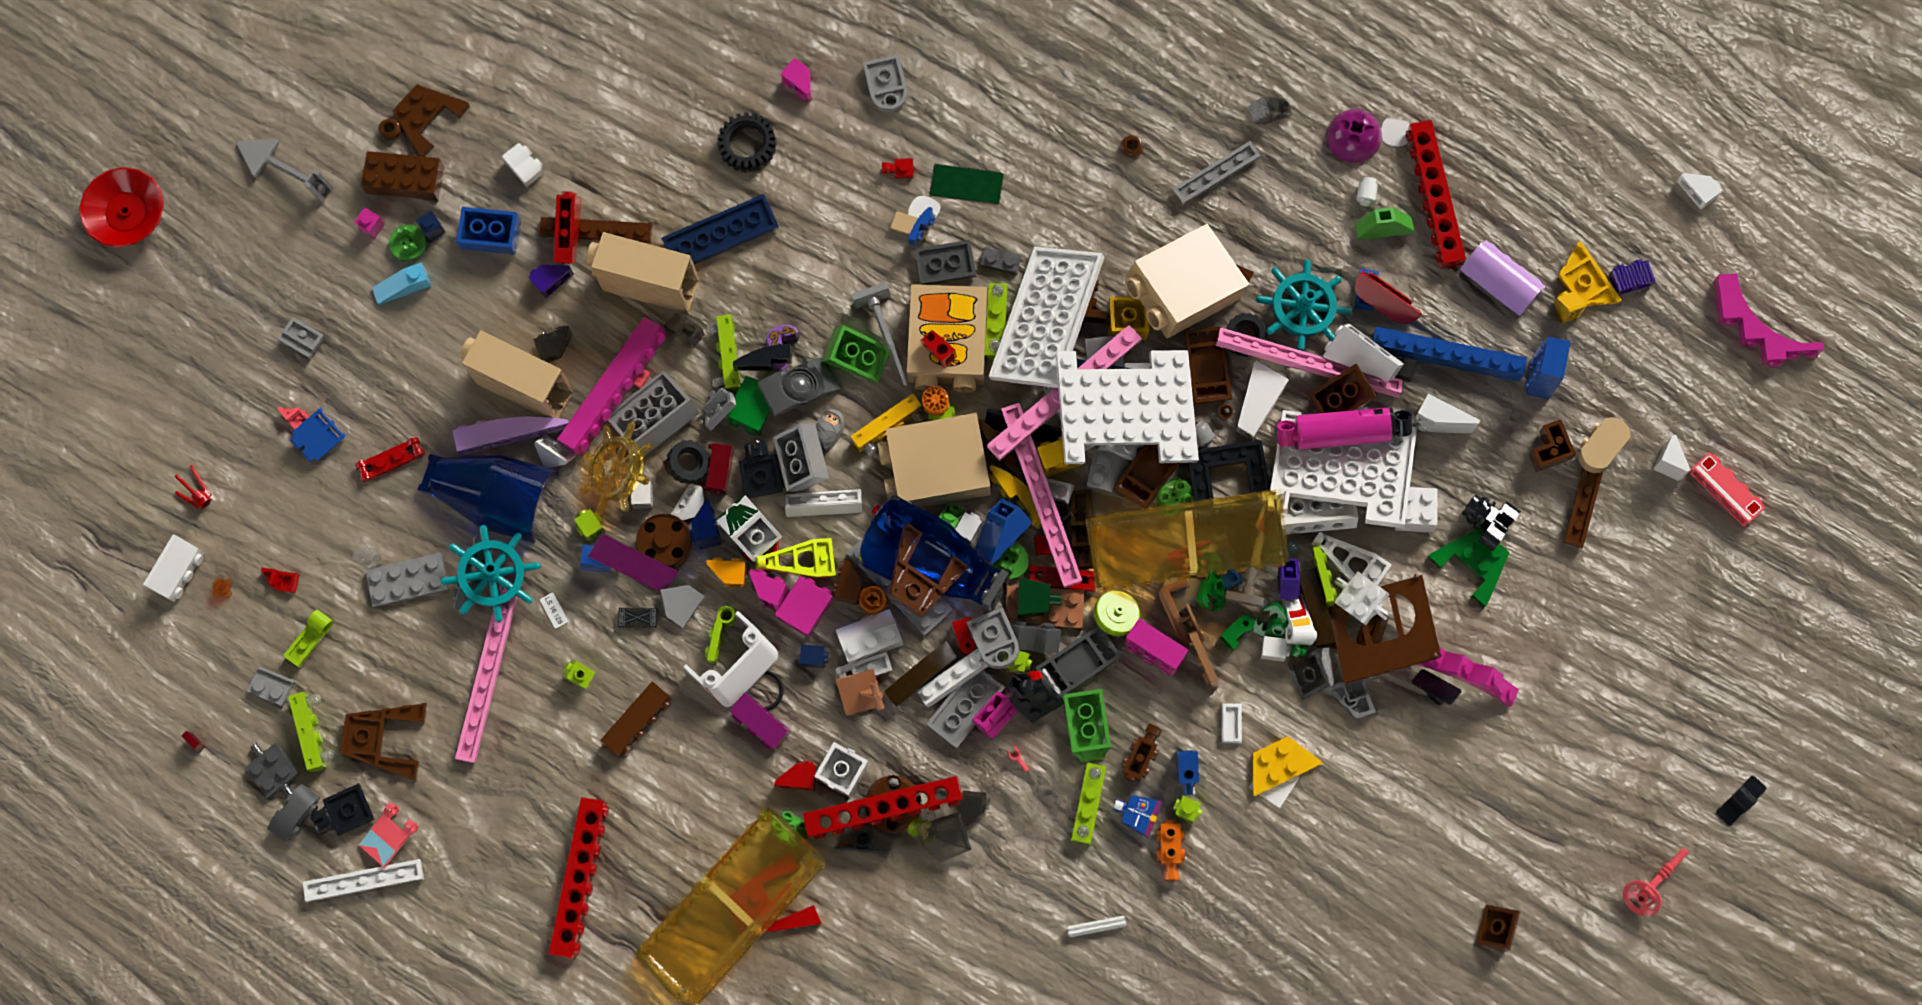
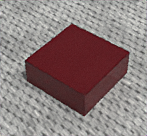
M186 730L181 735L193 749L199 752L206 747L190 731Z

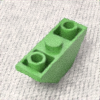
M1394 207L1374 209L1355 224L1358 241L1414 234L1415 232L1411 216Z

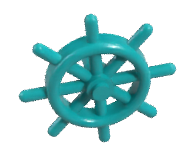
M1309 259L1304 261L1303 273L1294 274L1287 278L1284 277L1278 268H1272L1271 273L1280 282L1273 297H1256L1257 303L1272 305V312L1277 321L1267 328V334L1272 335L1280 328H1283L1288 333L1298 336L1297 350L1300 351L1305 349L1306 337L1315 336L1323 333L1329 341L1333 342L1336 336L1328 327L1336 313L1351 315L1353 312L1350 307L1337 306L1336 296L1332 288L1338 285L1342 278L1336 276L1327 283L1322 278L1310 274L1311 261ZM1302 284L1301 295L1292 285ZM1309 285L1317 288L1318 290L1315 292L1313 289H1309ZM1286 290L1294 300L1282 299L1283 292ZM1322 296L1325 297L1327 304L1315 303ZM1282 306L1294 309L1285 315ZM1315 311L1327 312L1325 319L1322 321ZM1297 315H1300L1299 325L1291 322L1290 320H1292ZM1307 315L1316 325L1306 327Z
M481 525L479 527L481 542L476 543L466 551L454 543L449 545V550L461 557L458 564L457 575L444 577L440 580V583L442 585L459 583L462 592L468 598L459 610L461 615H465L472 605L476 603L482 606L493 607L494 619L497 623H500L502 621L500 605L509 602L515 596L527 604L533 602V598L521 590L524 572L539 570L541 564L539 562L522 563L520 556L514 550L522 538L521 533H516L510 542L505 544L500 541L489 540L487 527ZM491 550L501 551L502 553L493 563ZM483 551L485 565L473 556ZM508 556L515 565L500 568ZM468 563L480 571L465 574ZM516 573L514 584L502 577L503 575ZM482 579L474 591L467 583V581ZM496 582L508 591L499 596ZM488 583L491 598L480 596Z

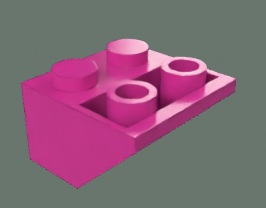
M760 569L756 571L750 570L749 574L762 606L777 612L789 594L788 587L784 584L785 581L778 577L770 578L766 572Z

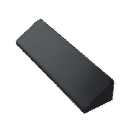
M987 409L985 423L994 430L1003 432L1007 425L1002 412ZM1043 424L1031 434L1033 441L1040 443L1050 441L1052 443L1058 441L1061 429Z

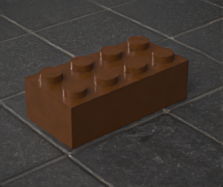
M367 151L361 187L366 194L439 201L444 165L440 158Z

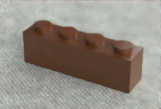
M652 681L600 741L618 757L626 756L632 749L631 745L645 735V729L656 723L659 713L661 711L665 712L669 708L672 698Z

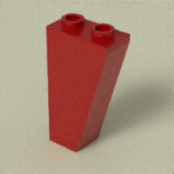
M562 191V195L556 194L554 263L576 264L582 198L578 197L577 193Z

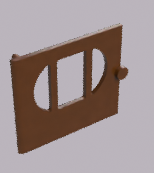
M1415 574L1412 578L1380 586L1389 593L1388 597L1392 606L1398 638L1373 645L1368 623L1364 625L1361 622L1366 645H1359L1350 638L1347 623L1350 614L1335 602L1334 606L1328 607L1336 644L1331 646L1338 651L1345 684L1442 657L1423 575ZM1397 595L1409 600L1415 610L1414 624L1406 635L1404 634L1397 604Z

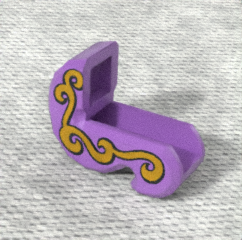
M780 325L771 329L767 334L766 344L767 346L782 344V342L798 339L800 335L795 327ZM773 364L775 372L786 370L788 364Z

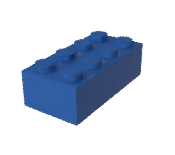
M1547 337L1544 342H1541L1540 347L1536 350V354L1534 353L1533 358L1529 361L1528 370H1531L1525 381V388H1528L1526 395L1550 399L1564 379L1571 341Z

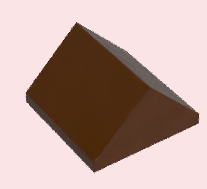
M1486 905L1475 943L1502 952L1510 951L1520 911Z

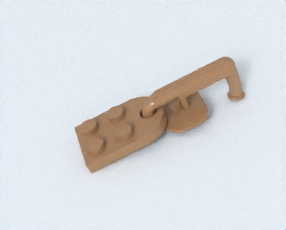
M1186 577V579H1181L1162 587L1159 590V597L1177 637L1186 645L1194 646L1196 651L1193 654L1199 668L1202 666L1204 668V671H1202L1203 678L1207 685L1211 684L1212 688L1220 686L1203 648L1202 642L1205 640L1189 604H1186L1189 615L1181 618L1170 594L1181 588H1190L1189 577ZM1188 622L1190 628L1195 626L1196 630L1187 632L1184 623Z

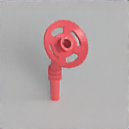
M1683 847L1669 863L1664 864L1665 867H1661L1662 870H1658L1659 873L1650 883L1641 880L1627 883L1622 893L1627 907L1641 916L1655 915L1662 905V899L1656 887L1665 878L1668 879V875L1670 876L1671 872L1675 871L1674 868L1689 852ZM1638 885L1632 891H1629L1632 886ZM1631 898H1635L1638 903L1642 904L1641 908L1635 905ZM1655 902L1657 903V905L1654 908H1648L1651 907Z

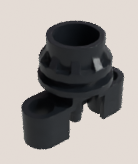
M1476 493L1461 514L1466 517L1470 525L1475 523L1474 529L1480 526L1485 530L1478 541L1493 551L1521 511L1508 501L1498 510L1494 507L1496 505L1495 501L1490 504V498L1481 497Z

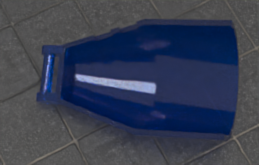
M429 454V463L422 483L418 486V491L433 495L478 527L485 525L488 531L512 538L516 533H521V540L535 544L533 522L538 500L548 478L551 475L558 476L559 472L557 470L503 455L444 458Z
M892 496L887 499L876 512L864 535L859 553L861 566L891 581L904 524L908 522L923 533L908 564L937 584L949 559L952 556L957 557L967 564L969 568L942 595L970 599L982 605L981 597L986 589L989 590L994 574L996 572L1000 573V570L986 563L948 521L899 496ZM986 571H988L989 574L978 594H974Z

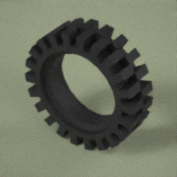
M744 112V116H741L740 113L736 114L737 118L730 117V122L725 121L723 123L724 128L721 127L719 130L718 147L724 162H727L729 167L733 166L734 170L738 171V169H741V172H746V169L754 172L753 168L760 170L761 165L766 166L768 164L767 161L772 160V154H775L776 138L773 128L767 120L764 121L762 116L758 118L755 113H752V116H749L748 112ZM753 128L759 131L764 138L762 149L751 157H741L735 154L730 148V141L733 134L738 130Z

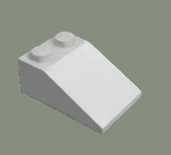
M1428 394L1413 424L1416 425L1417 429L1424 432L1472 434L1480 420Z

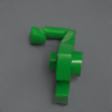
M1203 552V556L1197 557L1198 567L1202 568V560H1210L1205 579L1199 587L1196 601L1201 608L1210 609L1208 602L1211 601L1208 597L1215 598V601L1211 603L1214 606L1211 611H1220L1225 607V584L1222 580L1221 558L1216 553Z
M1278 602L1266 605L1263 611H1270L1269 616L1274 613L1277 614L1273 616V621H1269L1266 628L1263 627L1264 620L1259 622L1258 617H1256L1253 628L1254 632L1261 636L1286 639L1285 633L1289 621L1285 609ZM1294 644L1291 649V655L1296 658L1300 655L1305 656L1308 645Z

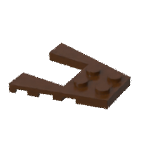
M907 522L902 529L888 596L920 618L969 566L957 557L952 556L937 584L910 566L908 561L923 533Z
M427 703L346 714L340 753L417 781L419 761L380 756L386 719L425 723Z

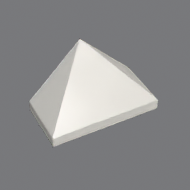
M546 434L534 444L544 469L565 465L576 457V453Z
M691 483L686 488L671 515H675L681 520L706 514L702 487Z

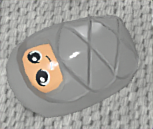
M826 410L815 424L821 449L823 451L830 450L844 431V418L837 410Z

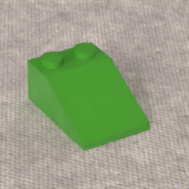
M844 325L834 327L821 362L879 383L890 351L886 345Z

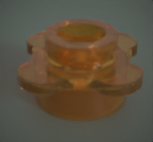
M215 579L213 582V596L216 598L220 596L230 597L232 595V580Z

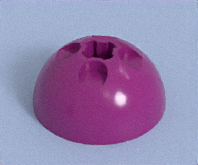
M1349 109L1333 118L1328 126L1326 138L1328 146L1335 156L1347 162L1358 163L1366 161L1376 154L1381 145L1382 131L1373 115L1361 109Z

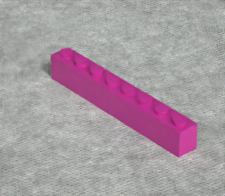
M643 317L557 438L563 446L579 456H582L587 451L590 443L599 434L605 422L609 420L612 412L621 403L626 392L631 389L634 381L643 372L648 361L653 358L660 344L665 341V337L668 334L660 325Z

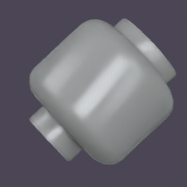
M1197 421L1195 423L1198 449L1209 448L1213 445L1211 441L1215 438V434L1208 423Z

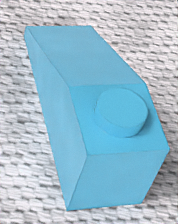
M418 263L402 269L375 285L372 289L377 304L381 305L431 287V283L426 269L422 263Z

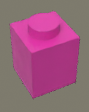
M365 207L354 222L360 231L374 239L385 225L380 216Z

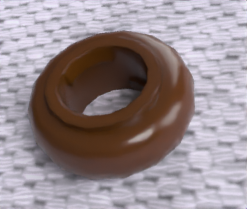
M384 119L379 124L378 132L383 139L394 140L400 135L401 126L395 119ZM394 126V130L391 133L385 132L386 127Z
M1129 135L1121 142V150L1128 157H1136L1143 151V141L1138 136ZM1133 142L1138 147L1135 150H1129L1127 144Z

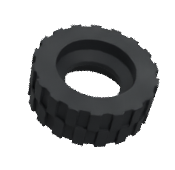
M1241 313V315L1234 316L1229 321V324H1227V330L1237 332L1241 327L1248 326L1254 330L1255 338L1265 341L1267 339V327L1264 325V321L1259 319L1257 315ZM1231 350V352L1237 354V356H1251Z
M683 440L677 443L667 454L666 468L669 471V475L682 484L697 482L708 472L710 465L708 451L697 441ZM690 453L695 456L697 465L694 470L686 471L681 468L679 458L682 454Z

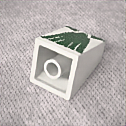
M745 494L715 519L753 562H755L756 556L763 555L782 538L781 534Z

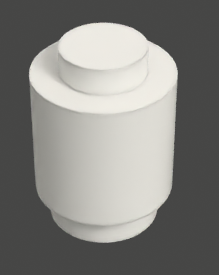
M1363 177L1359 182L1357 201L1360 202V205L1371 206V204L1375 203L1378 188L1376 179Z

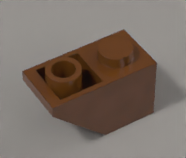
M845 560L844 564L839 566L838 575L840 579L838 583L835 582L832 593L835 594L836 600L858 606L863 585L849 560Z

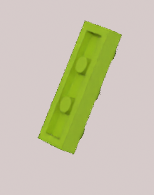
M1321 546L1314 547L1312 549L1314 565L1318 572L1327 607L1334 606L1335 599H1337L1335 588H1331V571L1327 570L1325 565L1327 563V556L1325 552H1322Z

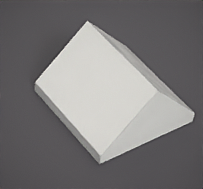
M1673 435L1662 447L1653 470L1679 481L1689 473L1690 467L1677 436Z

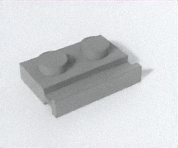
M292 317L282 331V335L278 337V340L311 359L312 354L316 352L325 336Z
M258 666V671L254 675L247 692L284 707L292 690L291 688L296 681Z

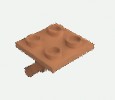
M874 669L836 679L846 716L873 708L877 710L885 708L882 701L883 693L879 690Z

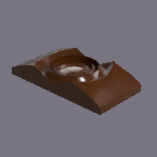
M1222 326L1184 331L1185 348L1188 350L1194 404L1232 400L1225 348L1216 346L1218 332Z
M1144 445L1114 486V489L1146 510L1157 497L1160 487L1170 478L1181 463H1159L1158 445Z

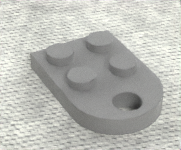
M899 54L863 62L873 104L878 109L886 112L900 109L907 100L908 92ZM888 98H894L896 99V103L894 105H888L886 103V100Z
M1003 607L967 622L978 651L988 666L995 669H1004L1011 666L1017 660L1019 655L1018 641ZM1000 654H1007L1009 657L1006 661L1001 662L998 660Z

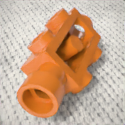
M1166 820L1164 824H1160V829H1156V840L1160 841L1161 849H1157V861H1161V865H1165V872H1163L1164 881H1179L1177 865H1181V860H1185V848H1181V841L1185 839L1184 829H1181L1180 823H1176L1175 820ZM1167 831H1174V836H1168ZM1173 850L1175 855L1171 857L1167 852Z

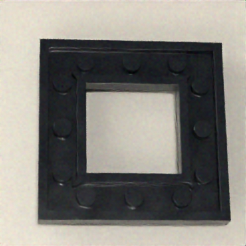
M1262 440L1198 449V462L1187 463L1198 527L1227 523L1226 520L1239 514H1244L1246 520L1258 519L1267 495L1270 492ZM1245 463L1251 499L1215 504L1209 468ZM1271 511V517H1272V516L1275 515L1274 511Z

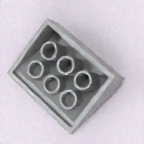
M663 370L641 387V389L619 404L607 421L635 455L642 459L700 412L685 392Z

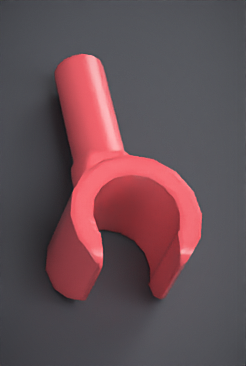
M1013 746L1016 750V753L1013 755L1007 750L1008 756L1012 760H1016L1022 769L1027 772L1029 768L1020 757L1019 749Z

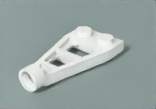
M1321 531L1312 542V545L1315 547L1321 546L1322 552L1326 553L1327 558L1348 581H1351L1355 576V573L1348 565L1353 557L1366 560L1367 567L1362 574L1377 585L1392 565L1375 553L1326 536ZM1323 540L1326 541V544H1325V545H1322V544H1321V543L1323 542ZM1335 547H1341L1349 552L1344 562H1341L1333 555Z

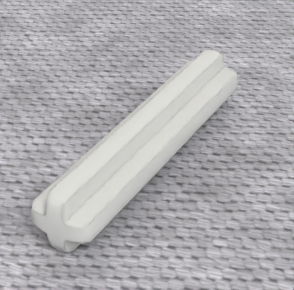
M1124 916L1069 926L1067 928L1069 937L1125 927L1126 920Z

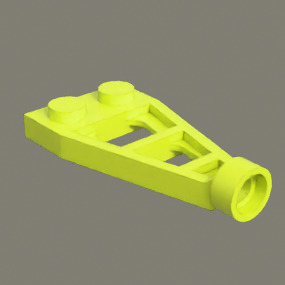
M832 538L812 539L766 555L756 556L755 559L756 570H769L810 578L836 576ZM811 551L813 553L814 566L811 568L800 566L797 557L800 553ZM792 555V567L779 565L780 556Z

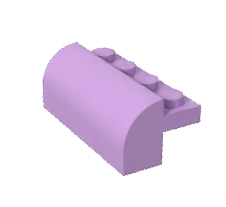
M1487 240L1474 250L1460 269L1519 316L1525 312L1533 300L1546 287L1538 278L1530 275L1524 267L1516 264L1508 255L1503 254L1494 244L1489 243Z

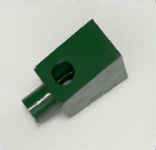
M1019 578L1017 618L1049 615V606H1061V594H1050V584Z

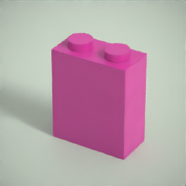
M800 576L775 616L783 623L810 638L834 601V598L829 589L825 587L819 588L811 578Z

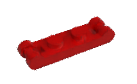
M412 437L400 445L355 463L356 469L361 473V481L367 482L423 457L425 452L423 448H420L419 438ZM412 448L413 452L409 454L408 449ZM372 466L373 470L368 472L367 467Z
M1028 566L1029 580L1050 584V588L1096 592L1094 582L1097 579V572L1079 570L1081 577L1087 578V584L1078 583L1064 588L1056 567ZM1037 573L1043 574L1042 579H1037Z

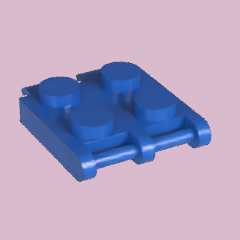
M321 407L293 430L294 436L289 439L298 450L304 445L305 449L301 453L309 462L314 459L317 461L347 436L339 431L334 425L335 422L333 420L330 421L322 412L323 409ZM319 414H320L321 417L328 423L327 425H326V424L324 423V421L318 416ZM330 427H332V429H333L340 437H337V436L335 435V433L330 429Z

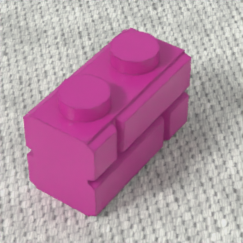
M997 691L972 721L983 734L993 739L1018 710L1010 703L1007 696Z

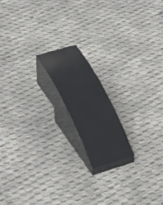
M778 344L754 350L733 361V368L735 371H773V364H792L791 344Z

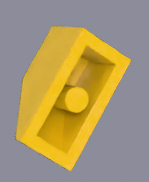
M1565 291L1558 294L1553 303L1562 323L1579 318L1587 307L1586 302L1575 291L1571 293Z

